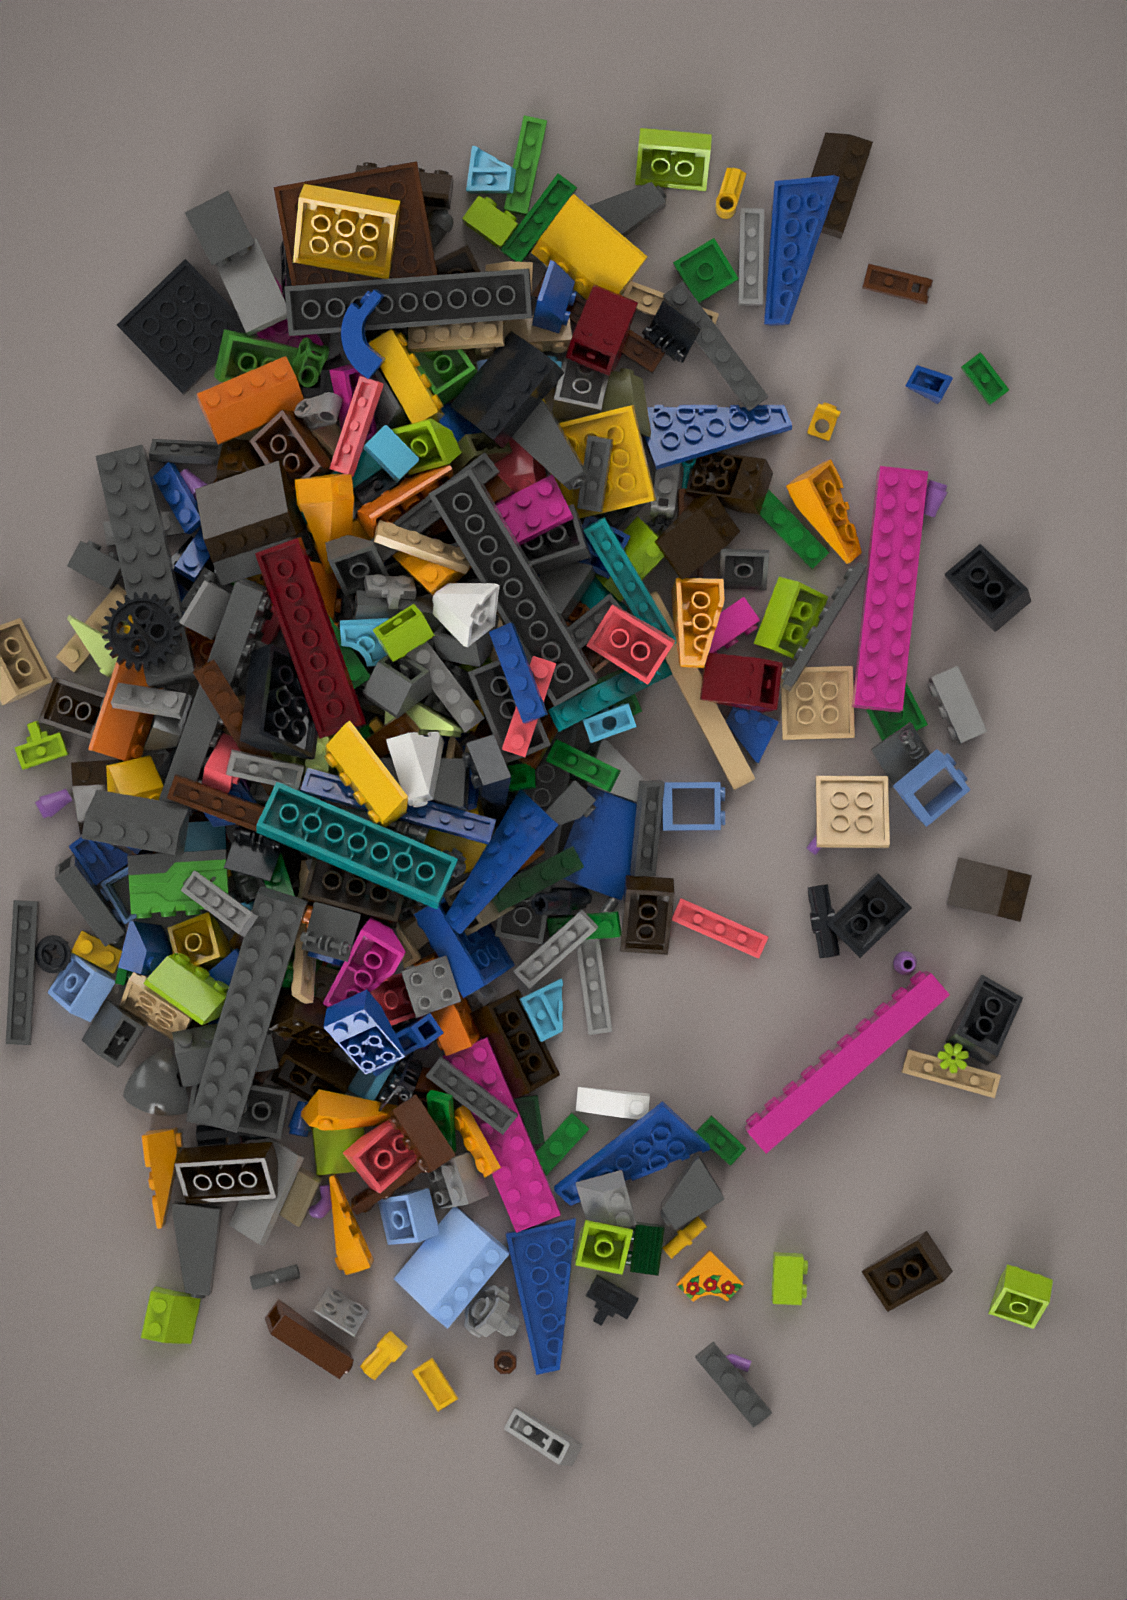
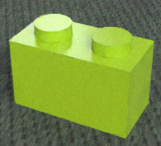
M478 196L463 216V224L501 251V248L518 227V223L515 222L517 218L508 211L501 212L496 208L498 206L497 203L486 196L484 199Z
M412 604L373 629L383 650L393 662L403 658L408 652L425 644L430 638L435 636L424 615L415 604Z
M773 1252L771 1297L773 1304L802 1305V1299H806L807 1284H803V1275L808 1273V1260H804L802 1253Z

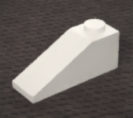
M578 1087L576 1111L639 1120L649 1111L650 1094Z

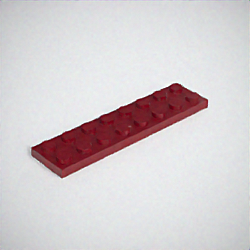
M299 537L255 553L319 738L336 734L348 721H351L355 727L366 724L302 538Z

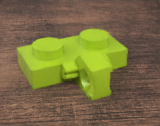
M38 721L27 724L31 735L26 737L27 743L14 747L22 770L69 755L62 732L49 736L47 731L42 732Z

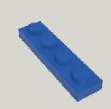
M510 622L490 631V637L522 722L526 724L547 715V710L514 624Z

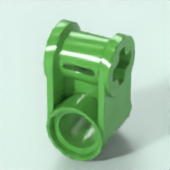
M307 337L301 341L291 366L298 384L304 387H311L316 384L329 355L328 346L315 344ZM307 369L306 376L301 379L302 372Z

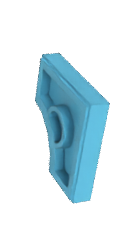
M389 618L340 620L341 646L351 647L359 651L365 658L367 666H376L377 662L387 654L379 643L373 629Z

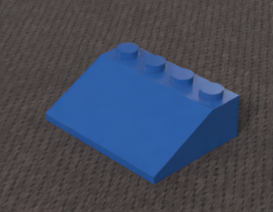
M588 786L586 791L596 800L593 803L596 808L587 818L582 815L574 821L564 850L572 846L574 847L584 868L563 879L622 900L626 875H631L637 804Z
M443 897L438 909L427 906L415 913L414 916L417 919L418 926L429 939L431 948L436 951L439 958L447 956L457 990L464 998L484 987L514 967L515 964L500 938L495 936V930L491 923L466 936L464 931L461 934L457 933L444 919L450 907Z

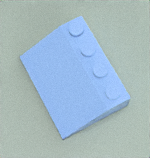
M457 1206L452 1207L438 1224L440 1235L425 1240L394 1277V1280L447 1329L510 1253L507 1247Z

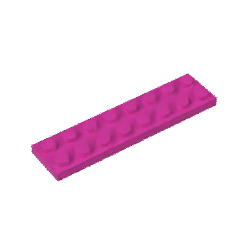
M488 1037L478 1040L472 1047L448 1056L444 1054L443 1058L518 1114L502 1135L470 1110L501 1167L492 1176L516 1233L560 1216L561 1212Z

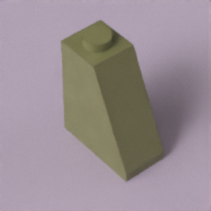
M620 368V372L613 371L608 378L601 413L634 405L640 434L643 437H650L651 428L643 379L634 375V371L630 369Z
M484 433L466 434L458 442L461 454L448 465L452 467L453 476H455L484 452L495 464L513 451L509 442L504 448H501Z

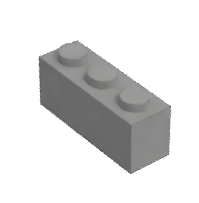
M958 666L929 678V691L933 697L937 696L940 705L937 708L942 719L947 718L950 725L947 730L952 741L956 740L960 744L987 732Z

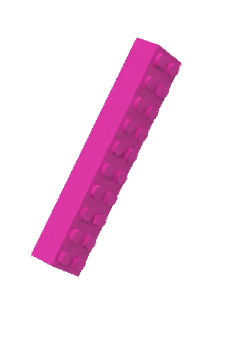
M880 466L877 471L852 700L853 708L898 713L903 710L928 471Z
M926 970L915 973L909 979L911 983L906 988L902 986L891 995L893 997L891 1001L887 1004L882 1002L873 1010L875 1014L869 1020L866 1018L862 1019L855 1026L857 1030L851 1035L847 1033L836 1042L839 1046L833 1051L830 1049L826 1050L818 1058L820 1060L818 1064L814 1067L809 1065L800 1073L802 1077L796 1083L793 1080L782 1089L784 1093L778 1098L773 1096L764 1104L765 1109L760 1114L755 1112L746 1120V1131L766 1154L950 996L932 973Z

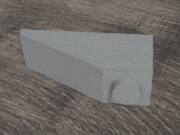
M514 1408L504 1430L558 1465L572 1466L583 1444L566 1433L518 1408Z

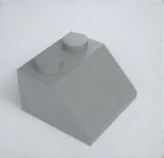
M622 1170L576 1182L586 1220L623 1228L637 1225Z

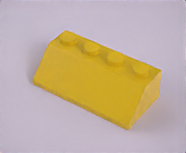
M390 329L369 342V345L386 359L380 368L411 423L430 418L439 422L444 416L441 410L444 406L440 398L436 394L433 396L429 389L432 386L431 382L425 374L421 375L417 368L420 366V363L413 353L409 354L406 348L409 344L401 332L398 334L393 329Z
M348 721L326 744V755L324 757L330 767H336L340 772L339 778L346 787L350 786L354 791L353 796L358 804H364L369 812L367 814L371 821L375 824L378 823L382 827H387L407 813L408 796L351 721Z

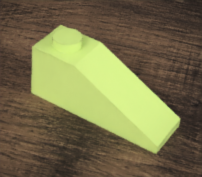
M68 615L67 620L97 665L101 668L99 671L111 678L118 657L112 659L109 655L112 650H106L104 647L110 641L102 639V636L105 634Z

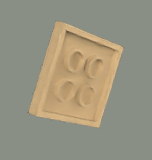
M853 666L805 667L790 692L782 687L784 680L781 679L782 740L855 738L854 708L852 707L854 691ZM782 668L781 677H782L784 671L786 670V668Z
M816 776V847L889 848L888 776Z
M133 972L128 979L119 1007L173 1041L172 1032L188 1029L192 1018L143 984L147 977Z

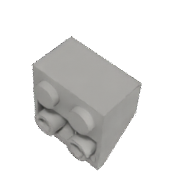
M470 1151L457 1153L456 1156L433 1172H426L438 1210L468 1205L489 1196L483 1174L476 1168L475 1159Z

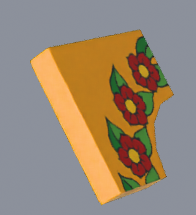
M708 1250L676 1285L694 1302L701 1296L706 1295L720 1296L728 1301L744 1283L713 1252Z

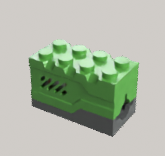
M226 849L190 851L179 855L157 853L127 856L131 914H136L137 918H151L152 913L161 912V917L176 916V911H185L186 915L201 914V910L205 908L181 891L194 870L229 894L228 869H224L227 860Z

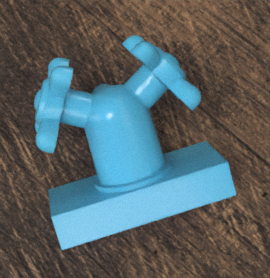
M628 703L621 704L618 707L613 705L610 710L607 707L600 711L599 714L596 713L583 720L590 743L637 727Z

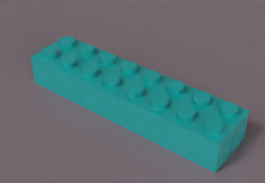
M276 782L256 825L257 833L434 909H438L458 862V859L279 782Z

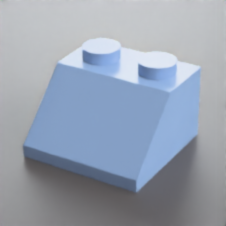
M72 953L70 957L71 962L65 970L59 973L47 993L69 1013L91 1022L98 1013L105 998L111 992L115 980L98 967Z
M429 1188L396 1193L385 1200L381 1199L378 1201L388 1245L417 1243L440 1235Z

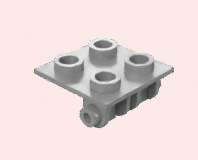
M446 955L418 966L406 967L404 971H401L416 1018L461 1002Z
M330 1286L327 1287L313 1310L352 1336L356 1335L369 1312L361 1304L353 1302L339 1290L333 1289Z

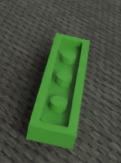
M525 115L523 117L513 168L516 170L513 193H507L504 211L521 215L528 214L547 120Z

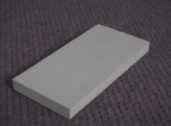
M257 238L253 239L255 244L251 245L252 251L242 256L237 252L229 256L230 262L220 267L216 263L248 337L287 319L285 299Z
M267 1138L266 1142H273L278 1159L277 1198L239 1201L229 1223V1226L265 1246L304 1160V1157L271 1138Z

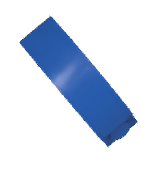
M373 290L372 293L367 291L360 300V303L363 304L361 307L351 303L344 315L341 327V340L344 352L353 367L367 379H371L386 360L369 345L365 336L366 321L385 296L378 290Z
M431 1013L418 1017L395 1032L406 1056L419 1048L426 1047L444 1033ZM398 1061L377 1069L372 1073L375 1077L379 1076Z

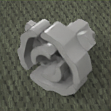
M496 1285L490 1287L483 1286L474 1296L478 1300L476 1302L471 1300L464 1313V1326L471 1334L478 1338L482 1337V1335L488 1337L496 1330L507 1337L513 1336L517 1332L520 1321L519 1318L508 1312L510 1304L507 1303L510 1298L507 1294L508 1288L505 1286L497 1287Z

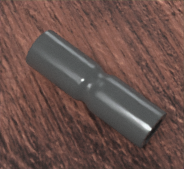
M295 1264L276 1269L275 1271L250 1276L252 1289L256 1290L272 1286L276 1283L299 1279L300 1272L298 1265Z

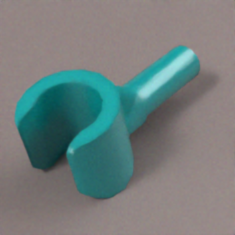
M696 458L693 459L691 464L681 462L684 468L681 488H687L689 474L695 466Z

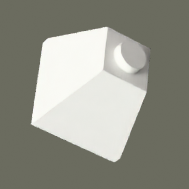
M448 583L440 590H437L433 596V615L463 646L468 648L495 626L500 585L495 583Z
M413 732L386 739L400 786L408 796L409 806L422 807L428 804L427 801L434 799L444 745L443 737L439 732H429V737Z

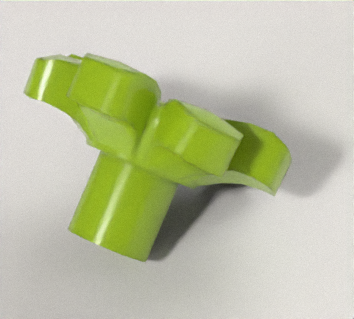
M951 1043L945 1044V1051L938 1052V1058L943 1059L940 1063L941 1068L947 1069L949 1067L951 1073H957V1067L965 1069L967 1063L964 1059L969 1057L968 1052L961 1051L963 1046L959 1043H956L954 1047H952Z

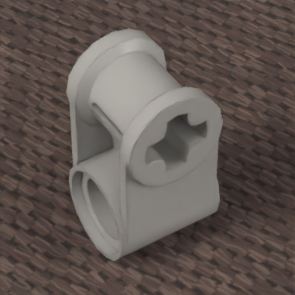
M327 392L302 400L296 406L294 413L298 418H302L307 423V427L310 430H317L337 422L342 399L335 393Z

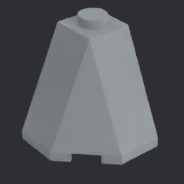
M601 739L590 743L589 740L588 745L590 747L584 753L621 770L609 793L637 802L639 781L644 780V778L607 740ZM570 773V780L606 791Z

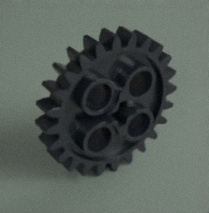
M134 592V599L130 600L125 595L124 604L118 600L116 601L119 607L117 610L109 608L113 615L112 617H104L109 625L102 626V629L108 632V634L102 636V639L110 641L104 647L106 650H112L109 654L112 659L118 657L116 662L119 665L126 661L125 667L127 669H130L134 664L137 672L140 671L142 665H144L147 671H150V664H154L159 668V660L168 663L166 655H175L171 648L172 646L180 647L175 638L182 637V634L176 631L182 628V625L179 622H175L180 617L177 613L171 614L174 611V607L172 605L166 607L167 601L165 598L158 602L159 597L157 594H154L149 599L147 592H144L142 598L139 597L137 592ZM143 610L150 611L146 619H139L138 616ZM129 615L133 616L141 628L145 630L147 635L156 644L155 648L149 645L128 619ZM123 626H130V631L128 634H119V631ZM157 629H165L162 637H154V632ZM145 644L146 647L142 653L137 654L134 652L137 645Z

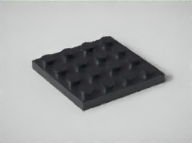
M186 259L117 324L127 337L183 395L217 364L224 329L247 334L238 313Z

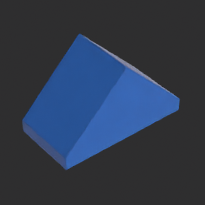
M917 365L906 387L938 404L953 378Z

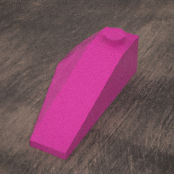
M372 917L368 920L352 947L348 962H344L323 1002L324 1005L327 1007L332 1006L364 990L371 992L395 973L406 951L391 928Z

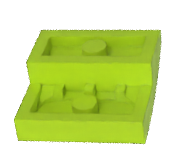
M312 1127L316 1175L356 1172L343 1152L364 1135V1128L323 1131Z

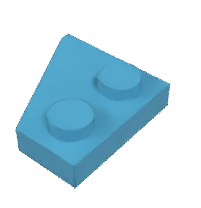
M472 146L466 191L470 194L513 193L516 170L480 148Z
M558 979L519 999L540 1042L563 1031L562 979Z

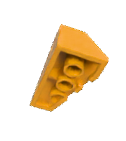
M831 459L797 476L786 485L789 495L799 511L846 564L851 563L862 553L855 526L848 519L847 510L850 509L848 502L843 501L840 489L844 488L843 483Z
M330 474L295 479L297 505L300 512H303L307 521L306 527L312 533L315 540V548L327 574L334 573L328 561L325 543L346 535L352 536L354 507L352 474Z
M401 551L392 556L432 597L437 590H440L448 583H457L465 575L464 573Z
M676 578L671 590L679 665L680 667L704 668L725 601L723 579Z
M319 1089L301 1111V1117L309 1126L323 1131L378 1126L390 1118L388 1112L397 1107V1105L386 1104L381 1111H378L381 1102Z
M177 1127L150 1130L142 1135L146 1167H151L148 1180L149 1188L152 1191L155 1190L156 1194L152 1196V1204L157 1229L164 1227L166 1223L176 1174L174 1163L180 1154V1147H183L182 1133H178Z
M331 1174L329 1181L335 1246L338 1256L335 1257V1262L340 1271L344 1270L345 1275H349L370 1268L374 1259L337 1175Z

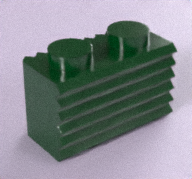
M636 1222L637 1225L635 1227H630V1229H633L631 1238L633 1247L632 1251H628L626 1265L630 1266V1272L659 1276L665 1226Z

